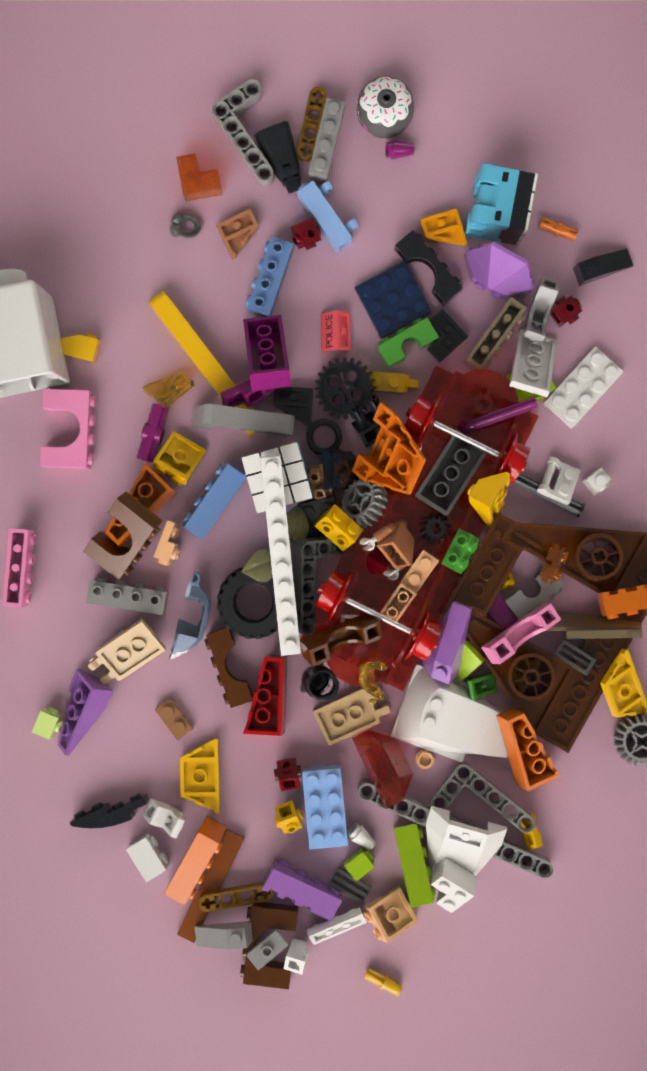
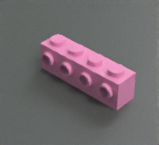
M9 528L2 606L26 607L31 602L29 586L33 581L31 565L35 561V554L32 553L33 546L36 544L34 530Z

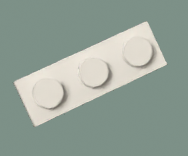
M359 907L351 909L343 915L334 916L332 921L329 920L322 924L313 925L312 928L307 929V934L315 945L365 924L367 921Z

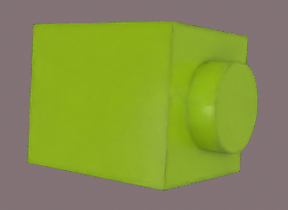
M361 847L344 861V867L357 882L375 867L373 861L375 858L369 850L365 851Z

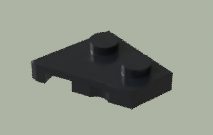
M276 388L274 406L310 426L313 388Z

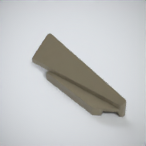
M556 611L561 620L546 630V632L566 631V639L642 638L641 622L621 619L607 620L606 617Z

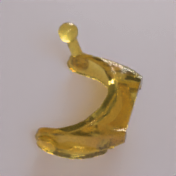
M380 660L364 662L360 665L359 684L365 691L375 697L369 700L370 706L375 705V702L385 698V694L378 689L374 680V669L382 671L387 669L386 664Z

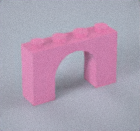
M43 389L42 408L47 411L72 412L79 421L80 432L77 439L69 446L41 447L40 466L90 469V464H93L94 460L93 453H91V445H94V434L91 433L92 426L95 425L92 407L96 405V398L91 391Z

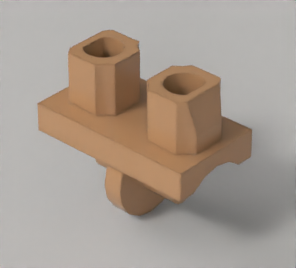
M323 463L306 466L305 469L315 499L334 495L333 489H324Z

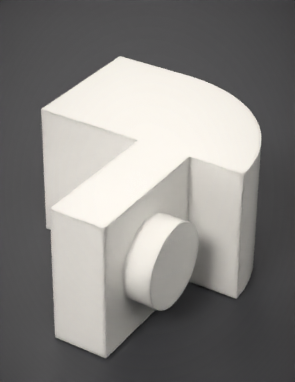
M150 799L143 813V817L149 824L163 828L170 837L177 838L185 822L181 811L155 799Z

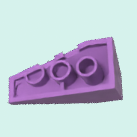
M454 601L441 620L442 630L438 638L440 639L438 646L435 650H432L427 660H422V664L431 678L450 684L458 676L472 607Z
M80 669L76 670L70 684L69 692L72 693L70 704L66 703L67 718L66 721H63L58 740V746L65 756L71 754L107 707L113 692L108 684L104 685L100 681V678Z

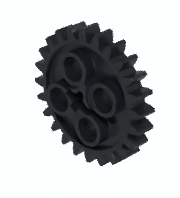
M343 357L342 362L339 358H336V364L329 361V368L322 367L325 373H318L321 380H315V382L320 385L314 388V390L319 391L320 394L316 395L315 398L322 399L318 404H325L323 411L326 412L330 409V416L336 413V418L340 419L343 414L344 420H347L350 414L352 419H354L350 408L353 406L354 410H356L355 404H360L362 409L366 411L369 410L366 406V399L368 396L371 397L373 394L371 393L372 390L377 389V387L371 385L376 379L369 378L373 372H366L367 365L361 368L362 361L359 360L355 364L354 358H351L349 362L347 357ZM354 371L357 377L353 382H350L348 374ZM340 372H343L345 385L350 387L349 389H347V394L349 396V399L351 400V405H348L346 392L342 391V388H344V383L342 381V378L340 377ZM332 377H337L338 384L335 387L330 385ZM356 390H360L362 393L359 400L353 398V392ZM338 395L343 397V403L340 406L335 404V398Z

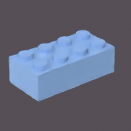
M340 764L303 767L302 779L309 850L348 846Z

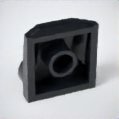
M341 449L322 450L324 489H348L349 485H353L354 479L358 480V476L352 472L357 458L352 451H343Z

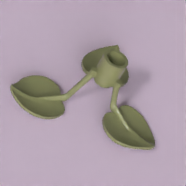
M294 506L293 509L286 513L289 537H291L289 543L293 542L294 539L306 538L309 531V522L305 512L299 506ZM259 549L255 551L245 563L242 573L258 582L269 581L273 576L270 550Z

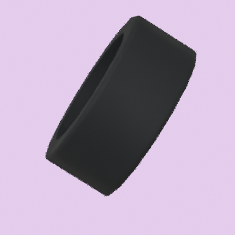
M327 418L318 419L312 422L307 429V444L314 453L322 455V450H337L341 445L342 431L333 420ZM320 426H328L335 433V442L328 448H320L313 441V433Z

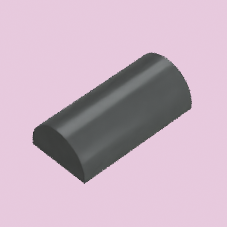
M452 435L414 496L437 512L448 516L487 452Z

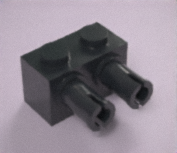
M377 394L371 395L373 400L369 396L366 399L372 410L369 413L365 414L360 404L354 405L356 410H354L353 406L350 408V412L355 419L351 424L366 448L375 442L381 428L379 424L373 421L380 403Z

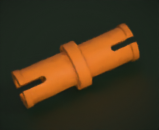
M542 216L538 226L539 229L554 233L556 237L559 235L572 241L575 240L579 230L564 225L562 221L556 222Z

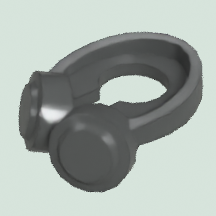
M178 212L171 218L170 232L173 237L193 238L201 230L200 221L190 214ZM190 221L194 224L195 229L193 232H187L178 223Z

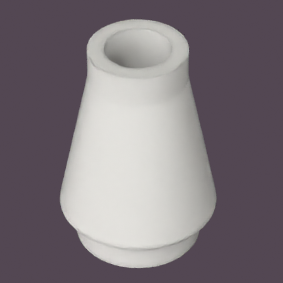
M355 823L347 833L351 841L369 851L376 844V841L362 824Z

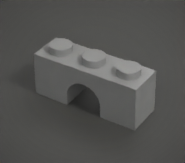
M546 566L532 577L537 584L535 595L526 597L520 589H516L503 599L518 620L531 612L536 606L547 603L546 599L552 595L554 597L562 591L561 587L565 584L551 566Z

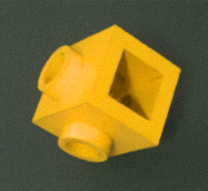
M293 800L274 807L276 817H274L277 828H281L284 834L293 833L303 828L301 820L304 819L300 808H296Z

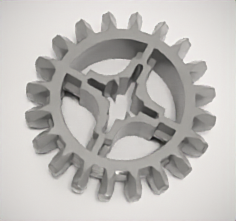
M361 478L359 480L354 479L353 485H349V488L344 490V496H341L343 500L339 503L342 507L341 510L361 528L373 526L374 521L379 522V516H384L382 511L387 509L385 506L388 502L386 488L375 483L365 482Z
M641 714L639 717L637 715L632 716V719L627 716V723L625 724L620 721L622 728H615L619 732V735H613V738L618 740L613 743L615 747H619L616 752L621 754L620 758L622 760L627 759V763L630 765L634 762L635 766H639L640 763L643 766H647V752L640 755L633 754L642 748L647 751V727L639 732L633 730L634 727L639 725L647 726V718L644 714ZM629 734V736H630V742H629L628 747H627V746H626V738H627V735ZM635 735L638 736V737H641L640 739H642V742H643L645 745H643V744H641V743H638V742H639V741H637L638 738L635 737Z

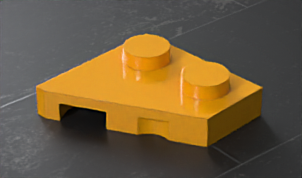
M457 208L420 219L425 240L461 246L468 244Z

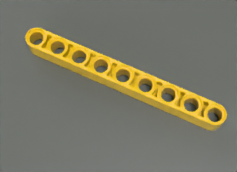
M163 290L148 301L220 397L221 392L236 386ZM244 403L236 406L237 408L254 410L252 406L247 408ZM246 431L250 437L256 433L254 431Z

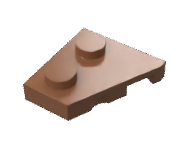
M251 209L216 225L232 260L237 257L259 228Z

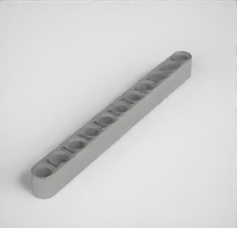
M368 779L362 780L359 783L358 792L363 800L426 827V820L431 806ZM364 786L372 788L369 794H364L361 790ZM386 793L390 797L387 801L383 802L379 797L381 794ZM400 801H405L407 806L404 809H399L397 804ZM423 809L425 811L424 815L421 817L415 816L416 810ZM450 815L449 820L474 826ZM506 839L503 840L502 846L493 855L495 858L541 878H549L554 871L552 864L545 856L527 850ZM506 848H512V852L509 855H504L503 852ZM524 856H530L528 862H521V859ZM541 864H547L545 870H539Z

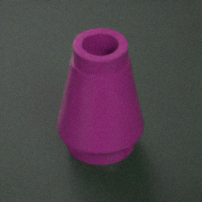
M397 140L386 142V157L392 160L414 155V144Z

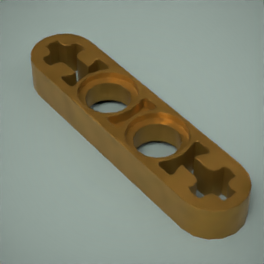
M319 86L312 88L309 93L297 148L298 158L303 162H309L312 159L326 102V91ZM317 93H320L322 98H319L317 106L315 105V96ZM311 111L319 113V117L315 120L310 119L308 115ZM312 129L315 131V136L307 138L304 134L305 131ZM306 143H308L310 153L304 156L302 151L305 150Z
M263 882L206 891L199 896L198 903L202 911L211 912L267 902L272 899L274 892L270 889L267 895H263L261 893L263 891ZM253 889H256L257 897L255 898ZM245 890L251 893L250 898L246 900L240 897V894ZM224 894H230L232 899L230 902L224 903L221 901V897ZM215 896H218L219 904H216ZM205 898H209L210 905L206 906L205 903H202L205 902Z

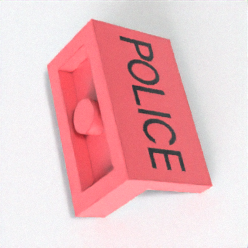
M336 310L321 314V352L333 350L351 351L349 312Z

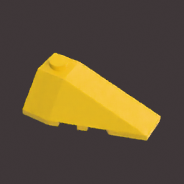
M508 472L479 479L476 485L472 484L468 491L470 504L489 529L497 514H502L504 498L508 492L504 488L510 484V473Z

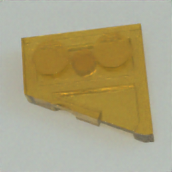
M180 372L145 385L142 389L144 393L167 408L195 386L191 378Z

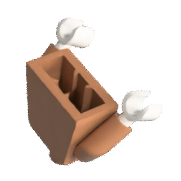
M402 519L398 520L397 523L386 524L375 532L371 539L362 538L359 542L362 545H366L363 549L368 551L373 550L375 542H377L376 546L394 567L393 569L389 567L387 571L383 572L390 580L398 579V571H402L406 566L412 565L415 540L407 529V521Z

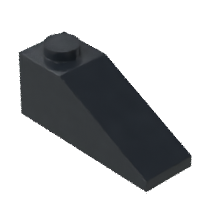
M626 248L579 262L573 268L580 287L633 267V263Z

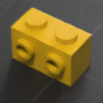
M336 504L325 511L314 525L342 551L355 543L364 530Z

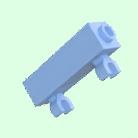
M329 180L319 188L314 181L306 182L297 191L298 199L337 253L352 243L350 233L358 229L359 224L354 218L344 226L325 199L324 195L333 191V186Z

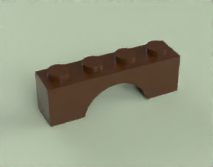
M364 613L299 641L303 657L312 667L331 660V653L341 645L348 643L367 645L383 638L380 620L368 613Z
M226 627L208 633L206 635L207 638L204 640L207 649L212 651L213 657H211L213 667L218 669L219 675H217L219 685L224 687L225 693L223 697L226 705L230 704V707L233 708L253 701V694L248 680L234 677L227 668V654L235 645L231 630H228Z

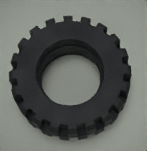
M242 567L229 574L225 581L222 582L217 595V611L219 610L221 621L235 635L243 636L246 639H262L278 631L273 576L267 582H258L242 573ZM249 584H260L266 587L272 596L273 603L270 612L259 620L245 618L237 608V595L244 586Z

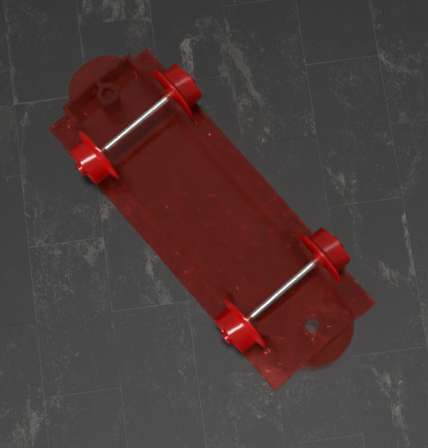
M436 365L422 394L419 395L414 406H409L405 414L408 416V419L404 426L426 458L412 493L408 495L385 487V491L388 494L386 497L388 502L385 504L387 509L382 511L384 516H379V522L374 521L373 526L362 528L364 530L356 542L348 547L345 554L341 555L335 570L331 572L326 583L322 582L318 590L321 594L315 605L316 627L311 635L340 624L341 614L362 615L368 613L380 619L383 638L367 645L361 643L344 644L337 647L331 653V660L327 661L328 666L335 676L345 683L354 686H370L380 681L403 691L419 658L424 661L427 660L432 650H435L438 646L442 625L437 622L460 577V574L441 563L458 529L464 530L479 539L486 525L470 504L468 491L471 485H476L479 479L504 472L510 473V483L517 479L520 472L522 473L527 465L526 460L530 453V448L526 447L525 444L539 417L528 411L465 435L461 421H468L519 402L515 387L509 386V379L499 372L489 369H474L465 374L456 370L454 373H451ZM477 403L482 404L484 410L479 409ZM453 435L487 452L449 515L445 516L442 514L440 520L447 517L448 520L444 524H451L452 526L446 528V531H450L451 535L444 534L447 539L445 542L439 538V545H436L435 538L432 544H428L430 537L422 540L426 533H419V530L425 529V527L420 526L419 523H427L423 519L424 516L431 520L430 513L432 512L435 514L436 519L439 512L421 502L414 495ZM402 519L407 521V529L415 540L412 563H414L423 549L438 558L439 562L397 622L381 614L380 611L410 566H406L402 571L399 570V577L396 580L388 579L383 573L370 574L367 568V558L369 554L373 553L374 549L371 551L365 550L363 548L366 545H362L359 542L362 538L371 539L372 535L386 524L397 523L398 520ZM434 523L435 525H431L430 529L433 530V534H436L435 532H439L440 529L437 528L438 524ZM302 634L300 640L303 639V638H306V637H308V636H310V635H303V634ZM364 645L365 651L357 653L355 652L356 647Z

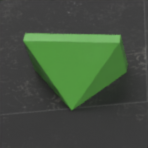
M493 673L465 678L471 700L498 692Z

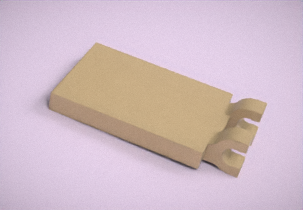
M141 619L96 649V655L89 659L88 667L93 671L101 664H104L107 670L101 673L100 681L106 685L115 677L118 681L122 680L164 652L166 647L147 623Z
M380 686L368 692L366 687H363L313 710L328 746L381 723L379 717L391 713L388 703L378 708L374 698L383 695Z

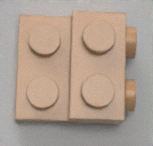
M167 520L154 555L158 559V563L166 566H171L174 560H178L181 549H179L180 544L173 542L174 539L178 538L181 531L178 528L179 524Z
M398 886L384 896H378L364 906L366 910L364 916L369 923L372 922L374 925L373 933L375 937L386 943L418 922L404 893Z

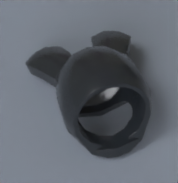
M323 663L315 667L309 666L303 672L300 685L301 692H307L310 697L317 700H330L338 693L339 681L334 672L324 666ZM332 679L333 687L329 693L322 695V693H324V691L330 686Z

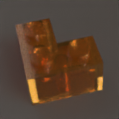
M195 153L176 157L185 201L223 195L218 169L200 172Z

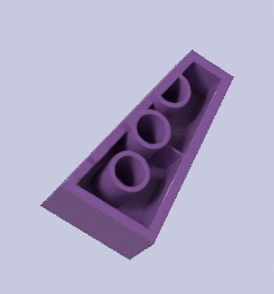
M275 858L264 877L262 890L269 892L272 889L277 893V897L282 899L289 897L295 905L299 907L307 905V909L310 912L332 921L342 902L341 892L332 886L329 888L323 885L324 882L316 877L312 879L300 868L294 869L290 867L287 861Z

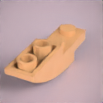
M423 549L409 567L380 613L398 622L417 595L418 590L439 562V559Z

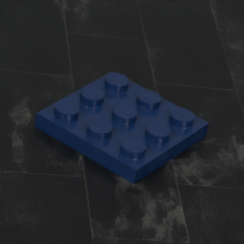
M406 261L354 287L380 339L432 312Z

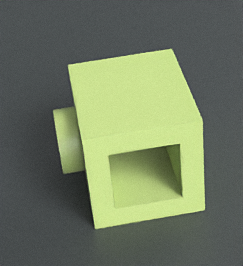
M44 708L38 715L32 733L50 740L56 732L60 731L63 724L61 721L63 715L58 714L59 711L54 708Z

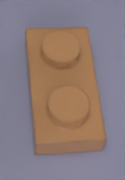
M169 698L155 709L177 740L193 729V726L172 698Z

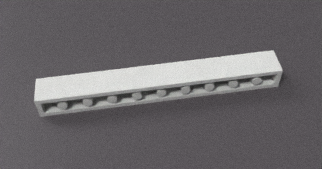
M281 455L260 456L281 656L301 654Z

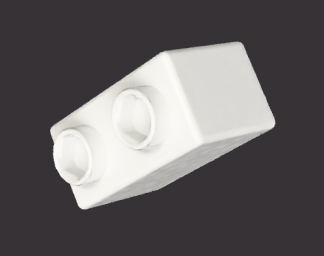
M19 269L0 270V398L68 384L70 380L65 355L62 352L61 336L52 296L34 280H28L25 271Z

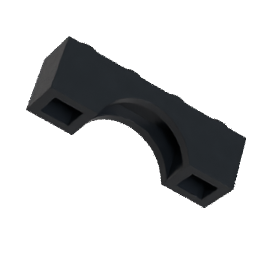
M412 230L395 245L394 250L407 264L420 262L432 270L435 277V285L431 293L444 307L461 293L463 289L462 282L458 277L451 275L450 269L445 262L438 260L434 249L428 248L425 245V240L421 234H416Z

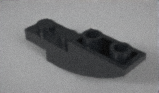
M138 793L129 798L130 801L124 804L123 801L112 805L113 809H111L109 802L105 804L100 802L91 807L92 810L86 813L82 810L74 814V818L69 823L73 827L90 829L122 824L132 820L135 816L133 810L146 805L149 798L147 794L140 795Z

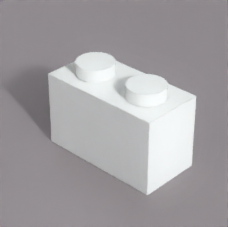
M149 833L131 843L126 849L146 883L166 871L169 862L165 853H161L158 849V842L155 837L150 836Z

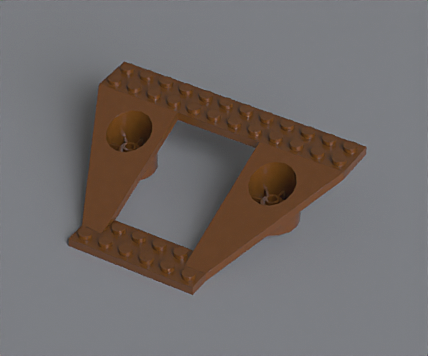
M498 513L441 614L445 616L454 601L472 607L466 636L485 659L484 662L515 707L525 714L536 735L569 753L603 693L600 684L601 680L622 648L627 649L633 638L587 639L581 650L597 659L587 676L528 641L521 644L516 649V653L503 663L492 664L481 647L506 630V628L488 619L486 615L523 550L596 593L646 585L647 533L515 522ZM593 541L594 550L589 551L583 548L586 544ZM595 541H602L606 544L603 548H597ZM607 544L613 548L614 552L607 553L605 550ZM582 550L590 554L589 559L580 561V551ZM616 554V565L608 561L609 556ZM596 555H601L602 560L596 561ZM590 562L593 567L588 573L581 564ZM609 564L615 569L613 572L605 575L603 566ZM597 567L601 568L603 576H595L591 573ZM646 609L638 610L639 614L629 616L626 613H621L619 618L614 619L642 623L647 612ZM580 653L578 654L579 658L590 664L591 660ZM528 658L540 659L536 668L530 667ZM526 659L527 669L523 671L516 667L520 661ZM576 660L574 661V664L586 670V666ZM543 661L550 671L540 673L538 670L540 663ZM514 668L523 673L521 679L513 681L512 674ZM534 673L536 676L535 680H529L528 675ZM551 673L550 685L541 681V675ZM523 680L526 686L521 693L516 688L514 682ZM542 683L548 687L545 692L538 695L536 685ZM527 686H534L536 696L524 694Z

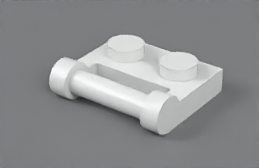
M549 457L542 484H539L537 492L568 505L581 470L560 462L556 457ZM557 469L559 472L554 487L550 489L549 484L553 472Z

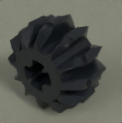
M432 512L430 513L431 520L424 516L423 519L427 523H419L420 526L425 527V529L419 530V533H426L422 540L430 537L428 544H432L435 538L436 545H439V538L445 542L447 539L444 534L451 535L450 531H446V528L452 527L451 524H444L448 518L445 517L440 520L442 513H438L435 519V514ZM434 523L438 524L437 528L440 529L439 532H435L436 534H433V530L430 529L431 525H435Z

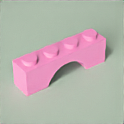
M551 603L540 604L481 648L492 664H501L514 655L516 649L531 637L548 630L559 622L561 618Z

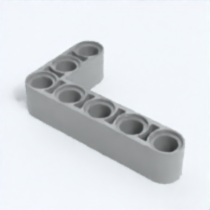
M249 79L218 100L213 105L212 112L215 122L261 186L268 187L274 181L273 169L237 118V116L258 103L262 97L260 83L255 79ZM251 89L257 90L254 94H250L248 91ZM235 100H241V101H242V102H241L240 104H238V105L233 104V102H234ZM221 110L226 111L222 116L217 115ZM230 126L237 127L235 131L228 130ZM245 141L248 145L240 147L239 143ZM252 157L259 158L255 163L249 161ZM264 172L270 174L268 178L260 177V175Z
M202 404L193 407L191 427L203 429L224 427L293 436L295 416L215 404Z
M461 763L454 769L431 800V806L437 807L435 799L443 798L446 804L438 808L446 810L466 786L520 831L529 833L535 827L533 817L467 763ZM466 767L470 772L469 775L461 777L458 773L460 768ZM482 780L485 786L483 789L477 790L474 787V782ZM448 783H455L458 789L455 792H449L446 788ZM496 792L500 795L498 802L490 801L489 796L491 793ZM508 805L514 806L516 808L515 813L512 815L506 814L505 807ZM523 818H529L531 824L525 828L520 825V821Z

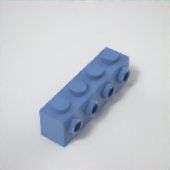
M271 236L270 242H266L264 247L266 254L264 260L260 259L257 269L260 271L258 278L254 277L251 288L254 289L252 296L248 295L245 306L248 307V313L259 317L272 315L294 250V243Z
M226 462L224 465L220 464L215 471V474H217L215 478L206 483L204 487L206 491L202 496H198L193 503L194 508L191 512L188 511L182 519V526L202 540L246 479L244 474Z

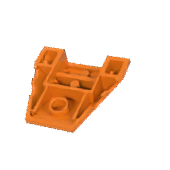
M380 402L373 421L379 424L381 428L370 454H358L352 472L365 482L375 483L378 486H385L409 495L412 493L426 458L397 414Z

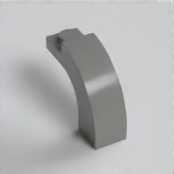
M541 277L523 329L524 337L531 341L543 342L545 338L547 321L559 292V282Z

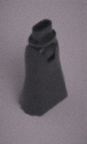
M283 121L258 131L254 137L269 161L276 177L283 187H286L289 194L298 191L301 186L300 167L289 122Z

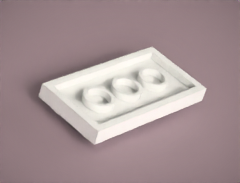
M520 329L517 336L509 386L547 397L550 393L557 340L545 336L543 342L531 341L524 337L523 329Z
M595 346L543 404L572 429L624 371Z

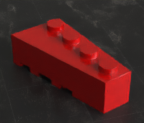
M267 655L264 657L243 734L282 736L285 733L287 656Z

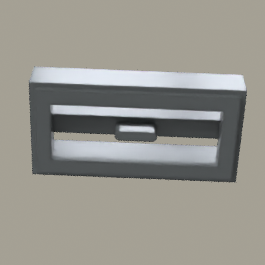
M564 638L553 653L554 656L586 676L597 660ZM566 644L591 660L590 664L563 648V645ZM560 650L586 666V670L560 655Z
M338 867L329 882L330 886L360 904H363L364 899L372 889L371 885L361 879L356 882L352 875L341 867ZM339 874L344 875L345 877L364 887L365 890L363 891L355 885L351 884L350 882L346 881L345 879L341 878ZM335 881H339L340 883L344 884L345 886L349 887L350 889L354 890L362 896L360 897L356 895L355 893L351 892L350 890L346 889L345 887L341 886Z

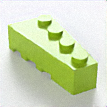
M416 823L394 828L410 907L434 903L433 898H437L435 887L430 886L429 878H432L430 866L425 864L424 858H428L426 847L421 846L420 839L423 838L421 827H417Z

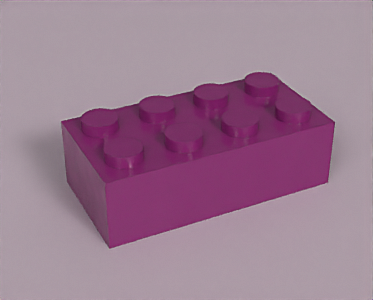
M274 315L243 319L252 391L291 387L282 316Z

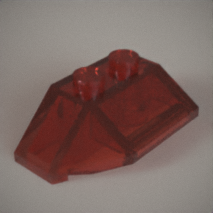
M371 730L352 737L385 809L402 802L413 776V771L397 739Z

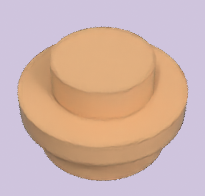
M420 750L415 756V762L418 767L428 769L434 764V755L429 750Z

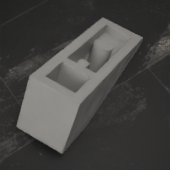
M251 921L198 925L194 927L198 947L241 949L247 948L253 942Z

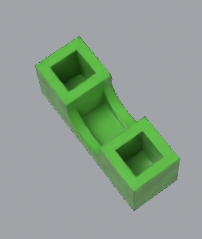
M428 317L423 320L422 318L415 320L411 323L412 326L406 329L403 327L395 332L396 336L389 339V337H386L379 342L377 351L388 369L405 360L406 356L402 351V344L404 342L414 341L422 350L439 338Z

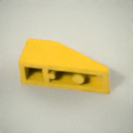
M85 333V336L74 335L60 339L64 355L96 363L101 341L96 339L97 335Z

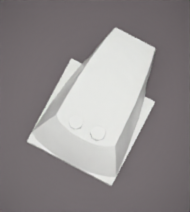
M415 664L390 737L462 763L465 754L506 758L508 755L496 717L497 714L503 712L502 710L489 704L485 700L486 696L471 700L465 681H461L458 684L454 679L450 684H446L431 678L424 666Z

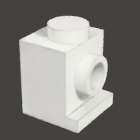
M601 467L595 469L582 482L594 496L609 486L608 482L611 478Z
M292 938L284 969L299 974L303 973L309 953L305 951L307 942Z

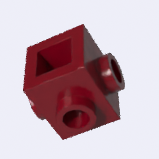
M313 218L290 227L293 234V242L298 246V249L305 247L306 250L317 246L316 242L322 240L320 237L321 231Z
M572 295L567 299L563 296L555 302L556 306L550 312V315L560 328L567 322L571 325L578 320V315L582 312V306L579 300L573 298Z
M285 758L277 761V769H274L275 781H279L281 791L300 788L299 777H302L301 765H297L296 758Z

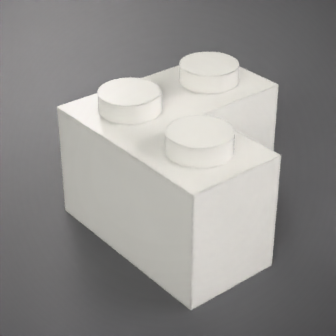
M448 858L443 859L435 866L431 885L439 890L436 903L451 913L474 897L478 877Z

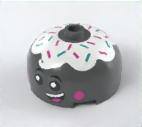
M381 76L369 81L361 90L357 101V117L362 128H365L374 137L383 139L396 137L403 133L412 120L414 98L410 89L403 81L391 76Z

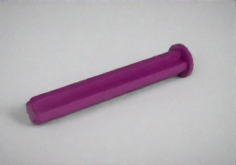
M535 397L477 418L468 421L463 420L461 421L462 429L465 435H469V432L536 409L538 407Z

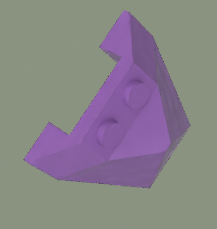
M494 241L484 243L481 247L476 245L474 249L471 247L467 248L464 259L470 280L476 288L491 292V296L499 300L501 298L506 300L530 293L534 288L535 283L532 282L533 275H530L531 267L529 261Z

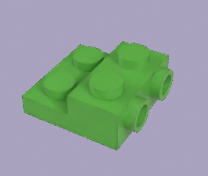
M458 529L441 564L462 575L469 566L472 554L478 549L479 539L464 530Z

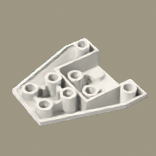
M431 806L426 820L428 859L432 877L435 866L445 858H448L476 876L502 846L507 827L488 822L486 830L449 820V810Z

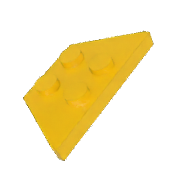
M622 648L600 682L612 716L615 717L647 714V701L628 649Z
M215 738L180 757V793L182 798L192 800L197 805L207 807L217 814L220 813L218 738Z

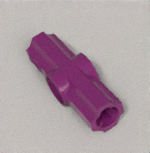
M155 403L152 404L148 421L142 429V441L137 459L153 463L158 445L162 442L164 436V425L169 411L168 407Z

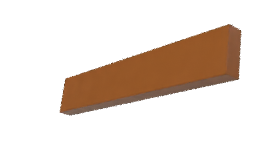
M227 829L221 841L223 845L218 854H215L214 861L206 872L177 933L178 936L193 943L195 942L194 927L203 925L209 913L200 909L198 903L199 896L206 891L221 888L245 838L244 836ZM205 898V902L202 903H205L206 906L210 905L209 898Z

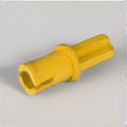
M372 968L367 969L364 976L365 979L378 985L379 989H385L395 996L400 994L402 984L390 979L387 974L383 975Z

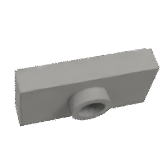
M276 928L249 950L246 956L257 970H260L284 950L289 943Z

